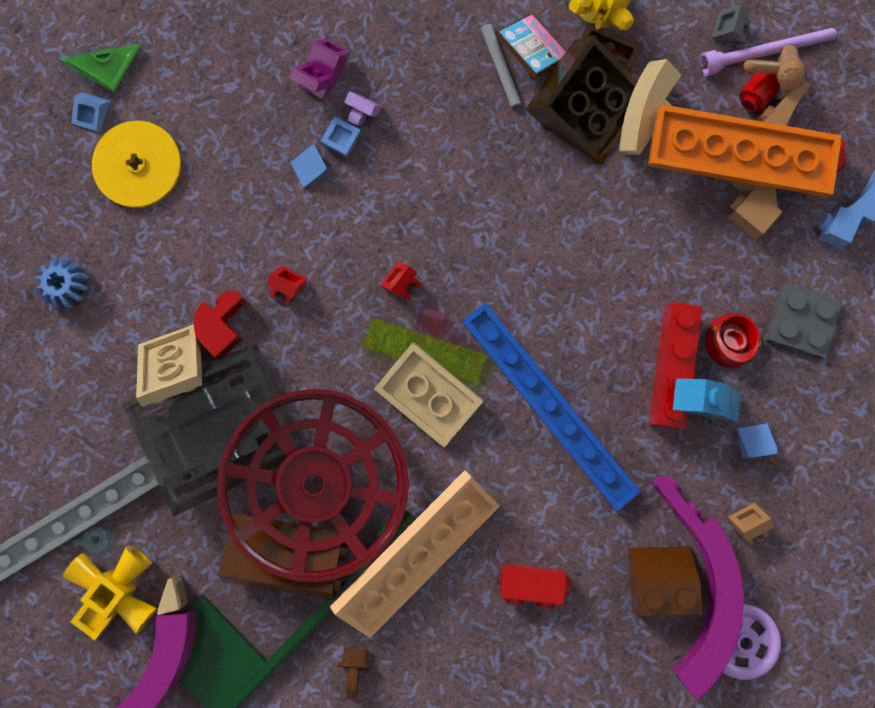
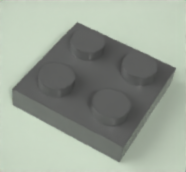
M787 283L782 284L765 341L818 358H826L843 301Z

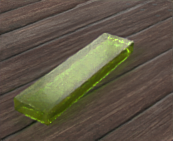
M372 318L363 347L400 358L408 347L415 342L454 376L477 384L486 354Z

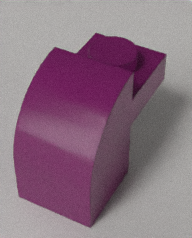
M326 38L314 41L306 63L293 67L290 79L297 82L301 90L313 93L324 99L343 72L351 52Z

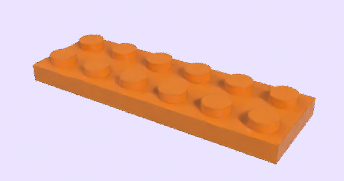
M660 104L656 113L648 166L829 198L834 194L842 135Z

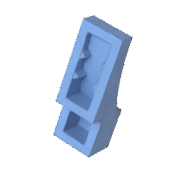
M875 170L862 192L846 208L840 206L830 213L824 214L818 225V229L822 230L818 237L819 240L840 249L852 242L858 226L864 227L874 222Z

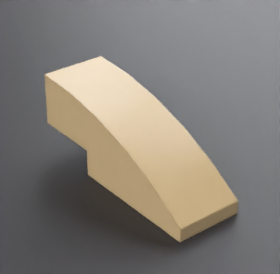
M667 59L649 62L633 90L625 113L619 151L624 155L641 154L653 136L658 106L660 104L672 106L666 100V97L682 75Z

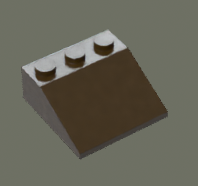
M594 35L578 38L573 41L525 109L544 128L597 164L602 165L621 138L625 113L637 80Z

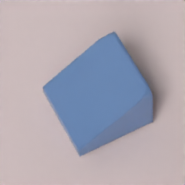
M84 92L74 95L71 124L100 132L111 101Z
M315 145L308 147L290 162L304 188L330 175Z
M768 424L736 428L742 458L778 454L777 446Z

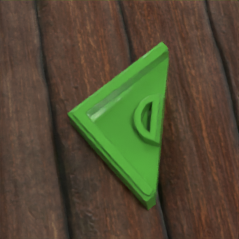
M136 43L120 48H110L89 52L88 54L65 57L63 63L114 93L141 46Z

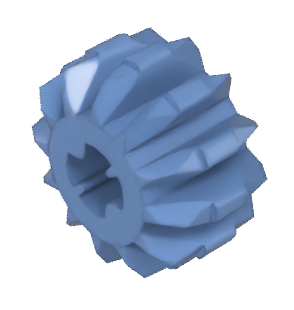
M62 258L60 262L56 259H50L49 268L44 265L39 266L43 274L42 276H35L34 279L41 284L34 290L42 295L41 301L43 303H51L52 307L56 309H61L63 305L70 309L74 307V300L84 301L79 292L80 290L84 292L89 290L88 286L81 284L89 279L87 274L81 273V265L77 263L72 264L71 260ZM62 278L65 279V283L60 282ZM58 283L61 284L63 287L58 288Z

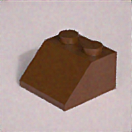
M690 546L629 548L631 608L638 616L702 614L701 583Z

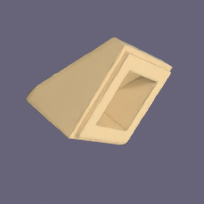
M177 575L167 580L158 608V615L179 610L187 605L188 601L182 576Z

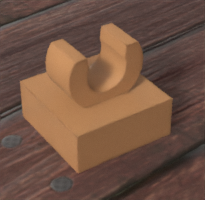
M755 502L728 516L732 527L749 545H753V539L759 535H762L764 538L768 537V531L774 528L772 519Z

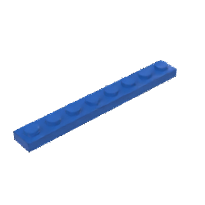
M486 302L462 321L467 330L615 511L621 509L641 492Z

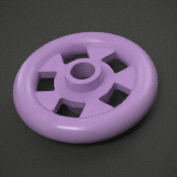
M744 604L741 631L731 659L723 671L724 674L740 680L756 679L770 671L777 662L781 650L780 633L773 619L762 609ZM755 621H758L765 629L759 636L750 628ZM744 637H748L749 645L742 648L740 645L741 640ZM761 643L767 646V651L762 659L755 656ZM735 657L748 658L747 667L736 666Z

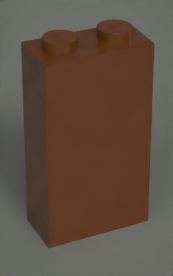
M233 514L232 518L239 529L254 517ZM277 520L270 522L282 534L296 539L298 524ZM311 526L309 541L326 540L339 533L333 529ZM260 529L246 540L254 550L266 559L291 569L294 549L276 542L263 529ZM229 533L218 573L220 579L226 583L331 600L334 598L335 591L340 592L343 577L322 582H300L278 577L262 569L246 557L234 543ZM344 542L328 550L307 551L304 571H320L340 566L341 560L346 561L349 547Z

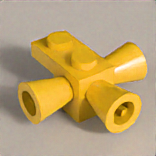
M126 546L115 570L112 569L101 573L85 553L77 556L67 567L62 578L88 591L81 598L80 601L84 604L71 620V623L95 641L101 637L119 613L135 634H139L158 610V608L131 596L137 588L131 582L152 564L150 558L140 550L132 546Z

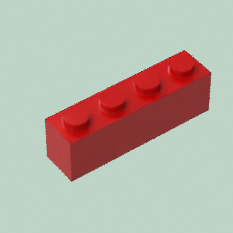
M671 302L664 307L649 425L687 429L689 413L673 410L676 379L694 378L702 306Z

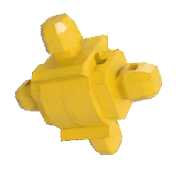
M571 0L569 4V9L574 14H579L588 23H595L596 30L614 25L619 30L625 31L634 22L632 14L626 9L630 0Z

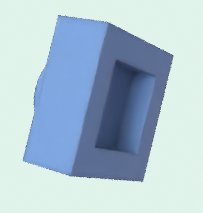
M334 116L320 142L326 148L348 158L361 135V130Z

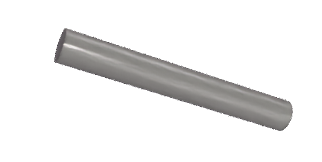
M486 24L481 27V31L511 108L520 106L522 101L492 24Z

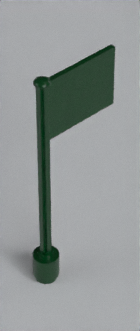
M405 510L403 519L394 537L385 549L369 564L350 574L342 582L340 592L335 591L333 600L326 599L267 661L223 614L202 595L188 609L197 610V627L190 659L179 680L180 683L204 708H240L332 612L330 606L416 519ZM387 523L376 533L377 537L384 531Z

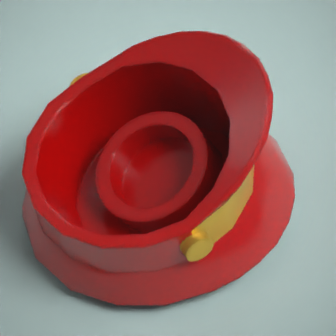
M735 313L719 316L711 323L705 337L707 352L714 362L723 367L736 368L746 364L755 356L758 347L761 345L758 326L751 318L743 314Z

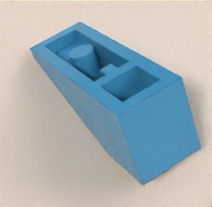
M676 379L673 410L738 422L741 392L728 384L712 380Z

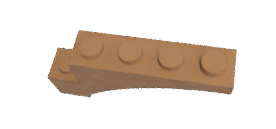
M804 79L803 84L795 90L783 89L776 97L780 100L777 106L774 108L772 105H769L758 119L761 122L787 126L798 102L811 84ZM727 180L742 192L729 206L733 211L727 218L752 239L756 240L768 230L782 213L777 205L776 188Z

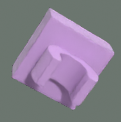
M350 91L344 102L354 107L347 121L357 126H362L367 115L377 117L382 108L381 105Z

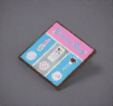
M532 13L495 33L533 77L557 65L566 53V50Z

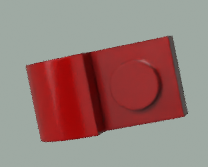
M234 289L230 293L226 291L220 295L215 301L216 306L213 309L208 304L202 302L194 317V331L199 342L215 358L220 360L242 340L226 323L248 302Z

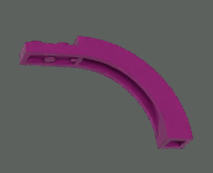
M661 474L649 483L696 542L708 574L709 604L704 625L693 646L685 656L671 667L690 694L698 700L721 676L737 645L744 608L742 577L732 545L716 519L707 516L700 520L701 512L690 500L686 503L679 492L682 489L671 476L666 478L664 474Z
M197 610L172 611L156 616L154 648L147 669L132 693L116 708H159L165 702L182 677L190 659L197 627Z

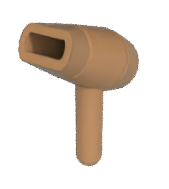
M787 45L783 48L777 62L750 59L744 63V70L747 72L776 74L780 86L786 90L799 88L805 79V66L799 58L798 49L793 45Z

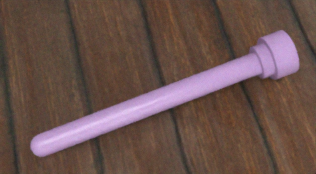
M829 28L725 54L716 50L701 53L700 64L701 67L707 64L708 69H702L704 76L718 74L726 65L780 53L787 45L801 48L833 40L837 36V31L834 28Z

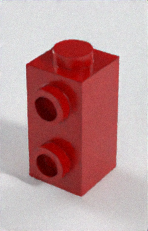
M502 563L499 595L501 598H506L505 603L524 605V601L536 602L537 607L554 609L555 604L563 605L564 597H569L571 580L566 578V572L563 569Z

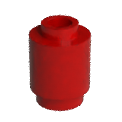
M754 73L739 93V99L744 109L750 112H761L766 108L781 87L776 74Z

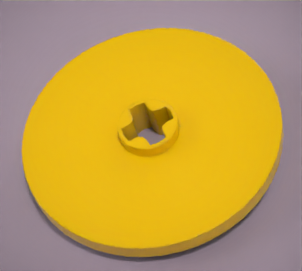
M129 121L113 127L99 140L92 157V173L98 188L113 202L129 208L148 207L163 200L176 186L181 173V155L173 138L161 127L146 121ZM138 157L143 164L138 165V170L135 171L130 164L134 163L135 158Z

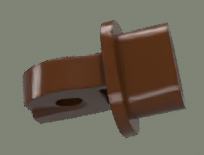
M344 648L343 661L338 663V666L349 669L346 694L349 698H357L359 670L371 669V665H367L368 650Z

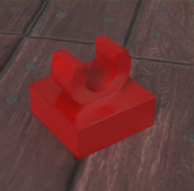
M397 262L380 286L391 294L410 300L412 297L406 292L407 286L411 283L419 288L421 283L418 279L414 278L417 274L415 270L406 264Z
M281 266L270 274L266 285L272 287L270 290L271 298H275L280 291L286 295L284 304L288 305L304 289L308 279Z

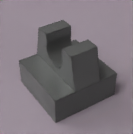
M739 4L719 11L712 39L721 43L725 41L738 45L745 43L747 37L742 33L743 29L750 27L751 24L750 19L747 17L749 9Z

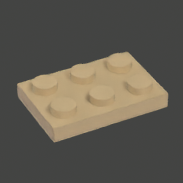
M194 324L138 344L136 398L141 407L152 403H160L166 398L182 392H190L196 387L203 385L201 347L194 331Z
M415 342L408 347L374 388L375 391L443 447L449 443L484 401Z

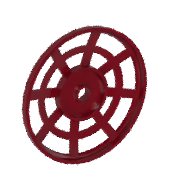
M321 389L298 390L277 396L262 404L248 415L234 431L224 450L217 480L219 509L224 525L234 543L246 557L262 569L278 577L300 582L335 580L352 574L369 564L385 549L394 537L404 516L409 489L407 462L402 447L385 420L367 404L352 396ZM323 400L319 419H303L281 426L272 410L296 401ZM336 403L360 413L379 432L363 442L350 429L332 422ZM261 418L271 435L258 447L250 466L231 463L233 453L241 438ZM316 428L314 446L299 450L295 448L287 435L301 429ZM329 431L344 437L355 448L342 457L327 449ZM277 442L286 459L281 463L277 472L260 469L259 466L265 454ZM385 442L391 451L395 463L397 477L396 492L378 489L377 469L370 453ZM361 458L367 470L368 488L351 485L348 467ZM310 475L318 476L322 482L321 489L315 494L307 492L304 486L306 478ZM228 476L247 479V500L254 518L239 529L232 518L228 504ZM256 481L275 484V493L278 501L263 512L257 499ZM348 498L366 500L360 515L349 526L340 514ZM375 502L394 505L392 515L384 531L375 543L366 550L355 534L368 521ZM284 512L299 520L296 539L282 534L270 522ZM329 519L339 533L326 540L309 541L312 523ZM260 529H263L276 542L294 549L291 569L266 559L254 550L246 540ZM345 542L356 557L350 562L332 569L304 571L307 551L328 550Z

